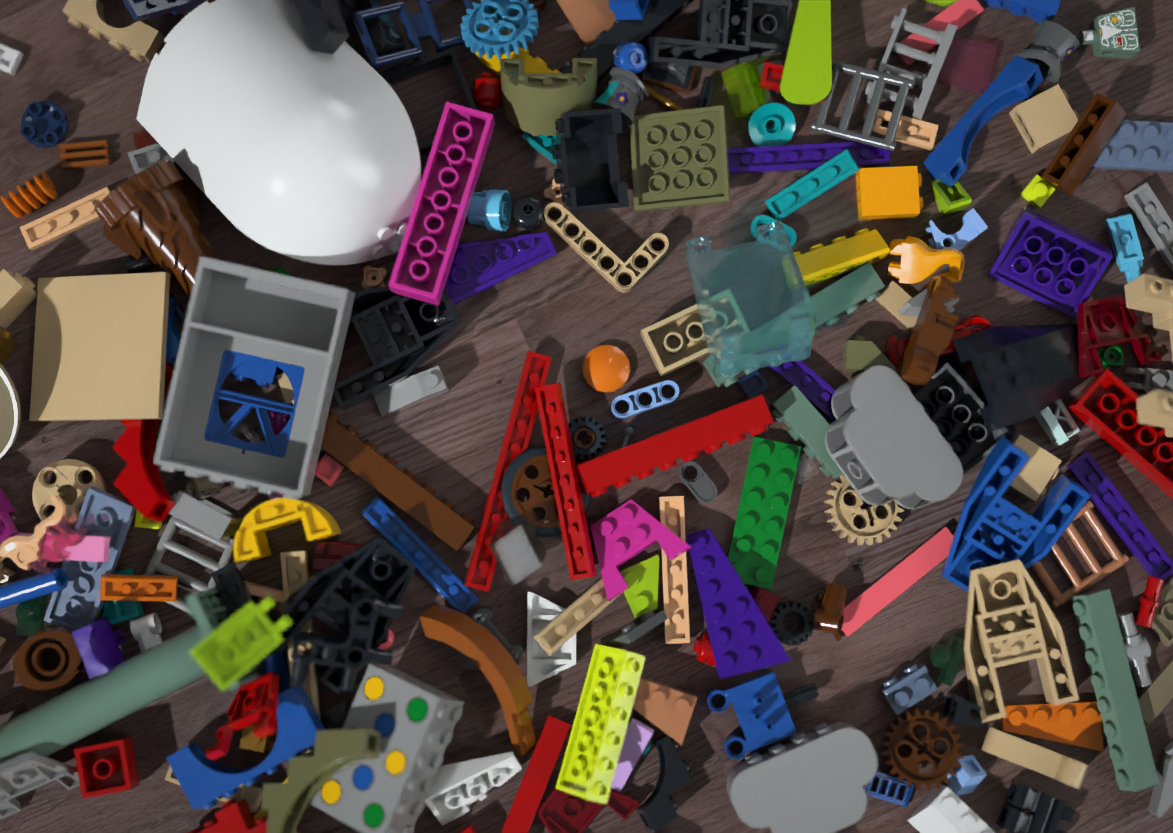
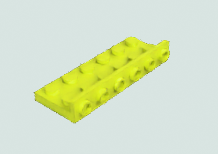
M595 644L555 789L603 804L607 803L642 674L645 656L627 650Z

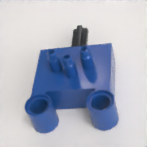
M768 671L723 689L713 688L707 693L706 702L711 710L719 713L725 711L731 701L744 737L731 734L726 737L723 746L730 758L741 759L749 751L797 734L788 708L818 697L819 692L816 685L811 683L782 694L774 672ZM715 694H722L724 696L722 705H712L711 699ZM740 741L742 744L740 751L736 753L729 751L731 742Z

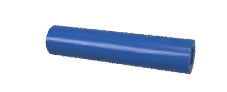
M55 568L1 585L0 609L65 589L68 585L65 571L62 568Z

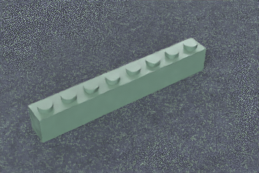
M869 262L705 359L703 365L718 388L722 385H725L727 388L738 381L737 376L745 372L746 375H749L759 369L757 364L764 360L769 363L779 357L778 352L786 348L789 351L800 344L798 340L804 336L810 339L820 332L819 328L825 324L828 327L841 320L839 317L841 314L847 312L850 315L861 308L859 304L867 300L868 303L874 301L881 296L879 292L885 285Z
M1110 589L1092 590L1071 596L1073 611L1076 616L1079 635L1082 639L1085 659L1088 663L1091 683L1094 687L1097 707L1101 714L1103 730L1107 738L1119 789L1137 792L1157 785L1159 780Z

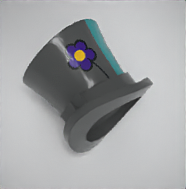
M1045 20L1040 23L1032 46L1028 50L1021 51L1017 56L1037 64L1043 78L1049 82L1056 83L1061 77V63L1079 47L1080 43L1075 35L1065 27Z
M619 66L614 67L607 75L608 87L593 105L596 110L621 108L622 126L630 127L633 124L639 101H643L644 97L648 98L649 92L630 70H624Z

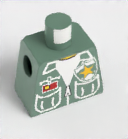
M1135 7L1096 17L1090 23V30H1081L1079 32L1080 45L1092 44L1093 54L1096 57L1132 59L1140 52Z

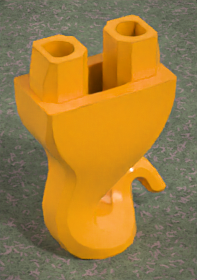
M908 236L906 239H894L890 243V254L901 256V262L891 261L889 263L888 276L898 278L899 283H919L930 277L944 264L950 265L949 271L939 275L944 276L951 283L961 280L965 258L964 254L957 249H932L921 239Z

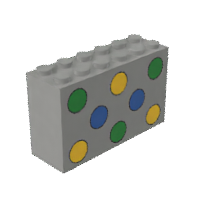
M369 663L342 730L370 729L381 732L379 758L362 760L347 766L333 775L316 792L311 805L361 833H414L415 822L423 811L424 800L433 786L435 773L443 762L444 751L452 740L455 724L462 715L464 701L396 668Z

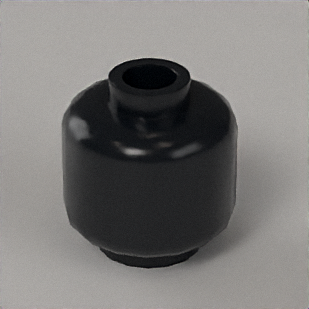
M524 196L518 199L513 208L514 219L521 228L527 230L539 227L544 220V207L541 201L532 196Z

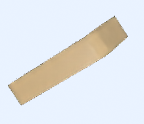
M552 202L544 209L547 225L614 288L622 293L630 292L668 251V238L662 233H655L624 263L563 205ZM553 210H558L562 216L558 220H552L548 217L549 213ZM574 226L578 228L579 233L573 237L566 234L567 228ZM654 241H661L664 244V249L655 251L651 244ZM590 242L595 244L597 249L593 253H587L584 251L583 246ZM638 258H644L647 260L648 265L645 268H638L634 262ZM604 259H610L614 262V266L611 269H604L600 263ZM622 275H627L631 278L632 282L627 286H622L618 282V278Z

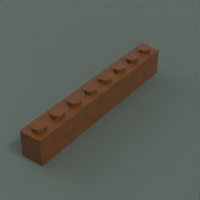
M329 410L321 448L453 549L459 551L475 531L476 527L472 525L475 520L464 512L461 515L453 510L455 508L453 503L446 498H443L442 501L434 496L436 491L426 483L421 486L415 481L417 478L415 474L406 468L404 471L400 470L395 466L398 462L387 453L383 457L377 452L378 446L368 439L365 442L357 437L359 432L349 424L346 427L338 422L341 418Z

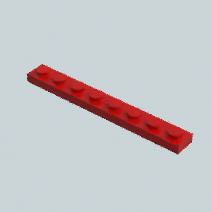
M561 383L536 387V398L570 579L594 577L597 575Z

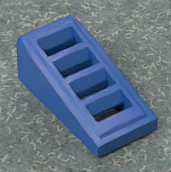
M876 771L872 780L864 785L863 789L865 794L907 807L915 784L913 783L910 788H907L906 780L899 783L897 781L898 777ZM875 777H878L879 780L876 789L872 790L871 788ZM884 780H888L884 793H881ZM894 782L897 785L892 797L889 793ZM903 785L906 786V789L903 795V799L901 800L898 799V796L900 793L901 786Z

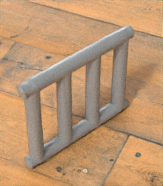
M172 515L143 575H154L158 571L164 575L178 576L179 582L200 592L217 588L212 577L207 584L160 561L166 549L216 571L229 564L234 553L235 539L218 540ZM179 527L224 548L219 562L172 541L171 538L176 528ZM177 597V602L164 601L189 613L187 610L188 602Z

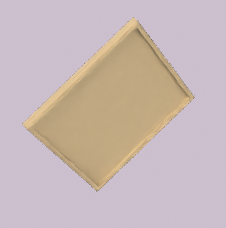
M151 272L38 278L29 421L163 419L170 273Z

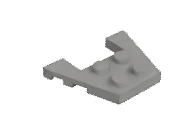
M31 751L19 754L13 759L0 763V819L21 811L20 802L14 797L54 780L60 782L68 790L80 786L77 768Z

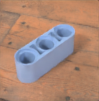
M666 380L620 395L612 401L611 411L616 418L626 419L670 404L677 399L679 387L674 381ZM664 386H671L674 389L675 394L672 398H665L661 394V389ZM646 393L652 398L650 405L642 406L639 403L638 397L641 394ZM619 401H624L629 405V410L624 414L618 413L615 409V405Z

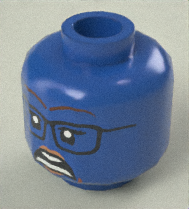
M621 43L616 47L613 54L614 65L624 70H630L634 74L640 73L648 63V53L640 43Z

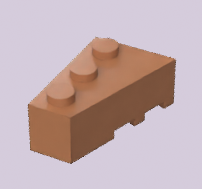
M640 677L632 708L682 745L697 697L695 694Z

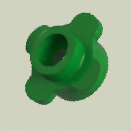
M1119 344L1097 350L1103 369L1110 370L1113 366H1122L1125 363V358Z

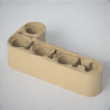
M990 726L981 749L1078 789L1081 788L1089 766Z

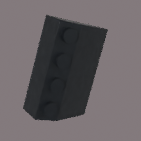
M953 356L935 369L933 376L926 385H917L910 391L915 399L923 405L924 411L930 420L938 426L943 438L952 446L953 452L962 465L963 475L986 458L1002 436L1009 440L1015 434L1016 428L1013 424L988 432L979 410L989 405L984 391Z

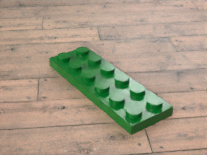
M753 437L728 554L729 561L737 570L744 584L772 590L801 446L759 437Z

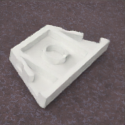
M527 592L528 687H532L576 665V634L550 656L534 638L538 632L561 614L565 608L533 592Z

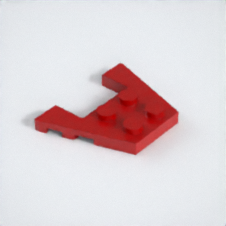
M271 671L239 688L226 713L229 716L226 725L218 728L215 734L218 740L214 748L208 747L205 753L207 758L213 761L226 755L233 733L243 727L250 726L254 722L256 724L253 734L260 739L276 731L279 676Z

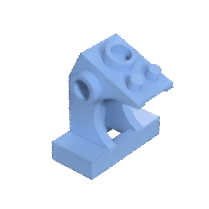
M972 208L962 217V227L958 232L954 234L942 233L932 220L929 221V227L925 229L926 235L931 234L932 238L928 239L930 248H953L959 250L984 232L988 226ZM943 240L950 241V247H945Z

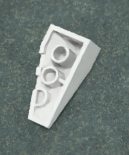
M513 752L440 766L433 778V786L427 793L424 801L443 826L465 815L470 811L469 806L476 800L482 801L487 797L486 792L494 786L499 787L519 772L522 767Z

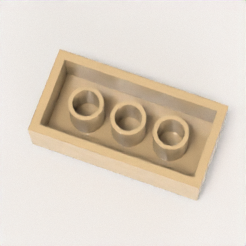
M730 289L648 326L640 332L661 377L722 349L750 333Z

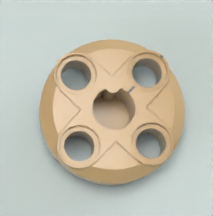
M76 459L59 460L43 468L39 472L32 490L33 505L41 521L49 517L47 513L49 506L53 505L55 507L54 502L51 501V496L58 495L65 503L66 515L61 523L53 527L63 530H74L88 488L94 486L107 492L102 475L89 463ZM86 470L92 473V481L88 484L82 480V474ZM50 471L55 472L57 475V480L54 484H50L47 480V474Z

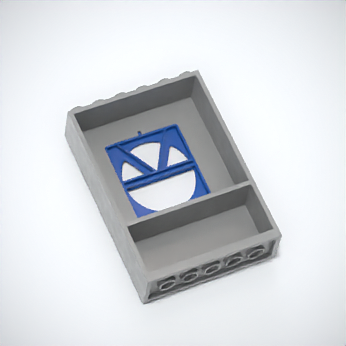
M200 256L153 463L161 465V470L169 472L185 470V475L200 478V476L206 477L207 475L210 476L209 480L213 482L224 483L234 481V486L249 489V487L254 488L256 486L259 487V492L266 494L282 492L283 497L298 500V498L302 499L303 496L309 495L312 489L356 293L339 287ZM263 360L278 366L286 374L293 388L294 405L221 389L229 373L237 366L248 361ZM219 399L243 404L227 423H223L218 405ZM254 407L256 408L265 437L264 442L250 443L232 435L235 427ZM266 409L290 414L291 416L285 428L278 435L273 433Z

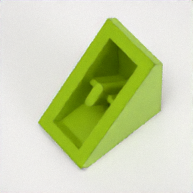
M937 179L930 181L941 217L964 210L972 203V198L958 181L952 187Z

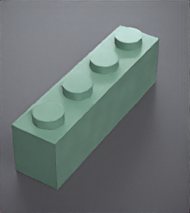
M794 385L770 406L773 409L771 413L778 422L784 421L789 427L787 432L795 441L799 439L805 445L803 448L805 453L811 459L816 458L821 464L819 466L820 470L828 478L830 476L833 479L838 478L842 472L829 455L825 446V433L830 424Z

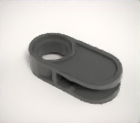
M688 461L683 463L679 469V477L684 485L700 503L707 504L713 502L718 494L717 487L696 462ZM693 466L696 468L697 476L695 479L689 480L683 475L685 467Z

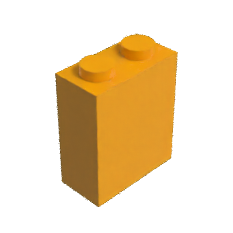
M917 166L859 168L860 171L855 174L858 221L916 218L920 211L923 210V198L919 197L922 176L921 173H918Z

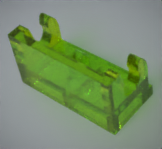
M743 62L721 73L736 118L742 116L745 118L750 117L757 108L766 104L752 64Z

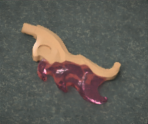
M52 495L51 501L55 504L53 514L35 527L33 535L13 536L0 544V564L5 558L9 557L22 569L31 570L33 567L39 573H49L53 570L47 567V562H62L68 557L62 555V550L68 546L79 545L83 541L86 533L85 526H81L78 531L73 530L65 516V503L60 496Z

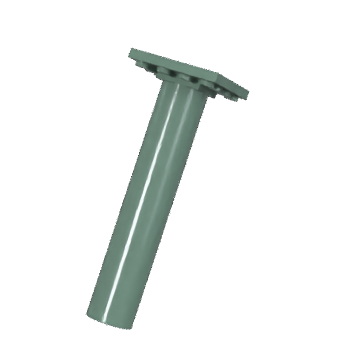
M218 588L196 592L185 597L188 602L187 610L197 621L195 626L114 666L113 670L95 676L0 724V763L29 751L47 757L208 675L191 656L189 651L231 618ZM257 662L228 687L229 690L263 676L261 662Z

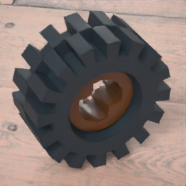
M580 416L574 420L572 419L568 426L574 458L584 461L596 458V456L600 455L606 444V433L603 426L596 419L589 416ZM587 432V436L592 438L591 442L587 445H582V442L577 440L579 433Z

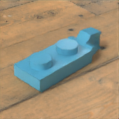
M1131 213L1105 220L1117 266H1119L1120 272L1124 271L1128 283L1141 276L1139 267L1143 266L1142 260L1144 259Z

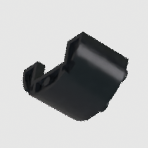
M621 108L563 112L555 120L556 145H552L553 159H556L557 169L554 170L555 183L560 185L563 207H567L571 212L629 207L627 182L620 183L616 134L623 133Z

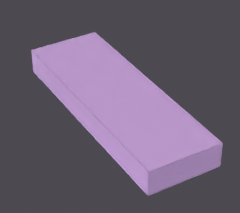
M632 718L627 727L611 786L612 789L619 793L654 732V729Z

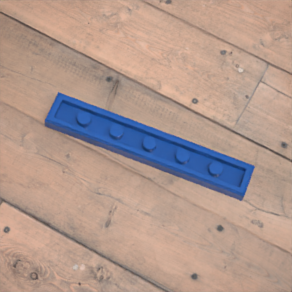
M379 495L360 512L402 555L416 565L415 569L456 611L465 614L480 599L469 587L464 586V582Z

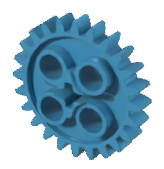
M481 0L480 4L473 2V9H466L467 15L462 16L463 23L460 24L463 41H465L466 47L471 48L472 53L478 51L479 57L487 53L488 59H491L493 55H497L498 60L501 59L502 54H505L508 58L511 56L510 52L514 51L516 54H520V47L527 49L526 42H534L533 36L538 35L537 28H539L537 11L534 10L533 4L528 3V0Z

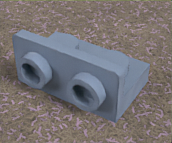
M913 663L904 669L905 673L898 678L892 676L883 682L884 686L880 688V691L895 715L900 714L938 690L926 671L928 669L924 664L920 663L917 665V663Z

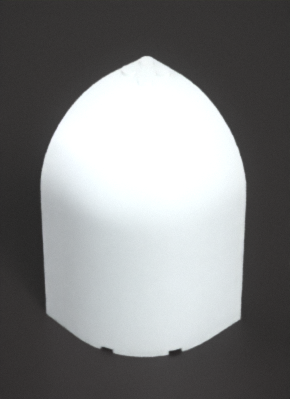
M216 0L212 3L206 1L186 15L164 39L166 42L160 54L155 53L151 61L136 118L140 124L234 226L268 249L294 259L324 265L357 264L399 252L420 187L421 164L418 144L410 118L399 97L384 78L346 41L342 43L334 54L314 51L294 0Z

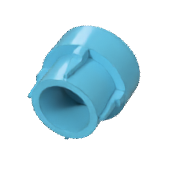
M490 189L489 191L474 192L467 214L469 223L485 226L487 230L506 231L509 227L512 213L509 191Z

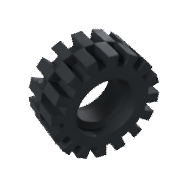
M786 601L779 603L773 609L774 613L771 614L772 618H770L771 622H769V625L781 643L789 646L801 645L802 642H806L807 638L813 634L814 616L804 604L796 601ZM791 613L796 614L801 621L800 628L793 633L785 631L782 626L783 618Z

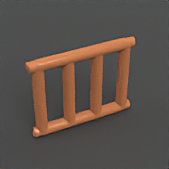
M1090 500L1086 501L1065 531L1093 573L1081 580L1057 543L1053 545L1050 552L1072 583V587L1060 593L1040 561L1031 566L1053 598L1051 603L1054 608L1063 605L1071 599V596L1080 594L1129 561V557L1126 554H1121L1092 510L1094 505ZM1082 515L1086 517L1113 558L1112 561L1103 567L1100 566L1072 523Z

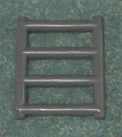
M832 60V88L825 101L821 103L817 121L812 123L811 130L895 151V136L909 89L913 88L915 80ZM840 72L854 76L840 125L836 127L826 124ZM864 77L876 80L877 82L863 130L860 133L848 130ZM886 83L900 86L886 136L883 139L871 136Z

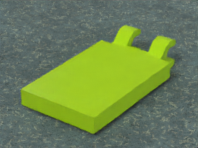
M270 595L257 606L250 601L189 651L191 656L222 692L284 640L280 633L293 623L287 615L276 624H273L265 612L276 604V601Z

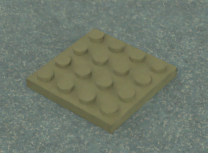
M724 105L634 116L633 124L630 126L634 210L636 212L731 202Z

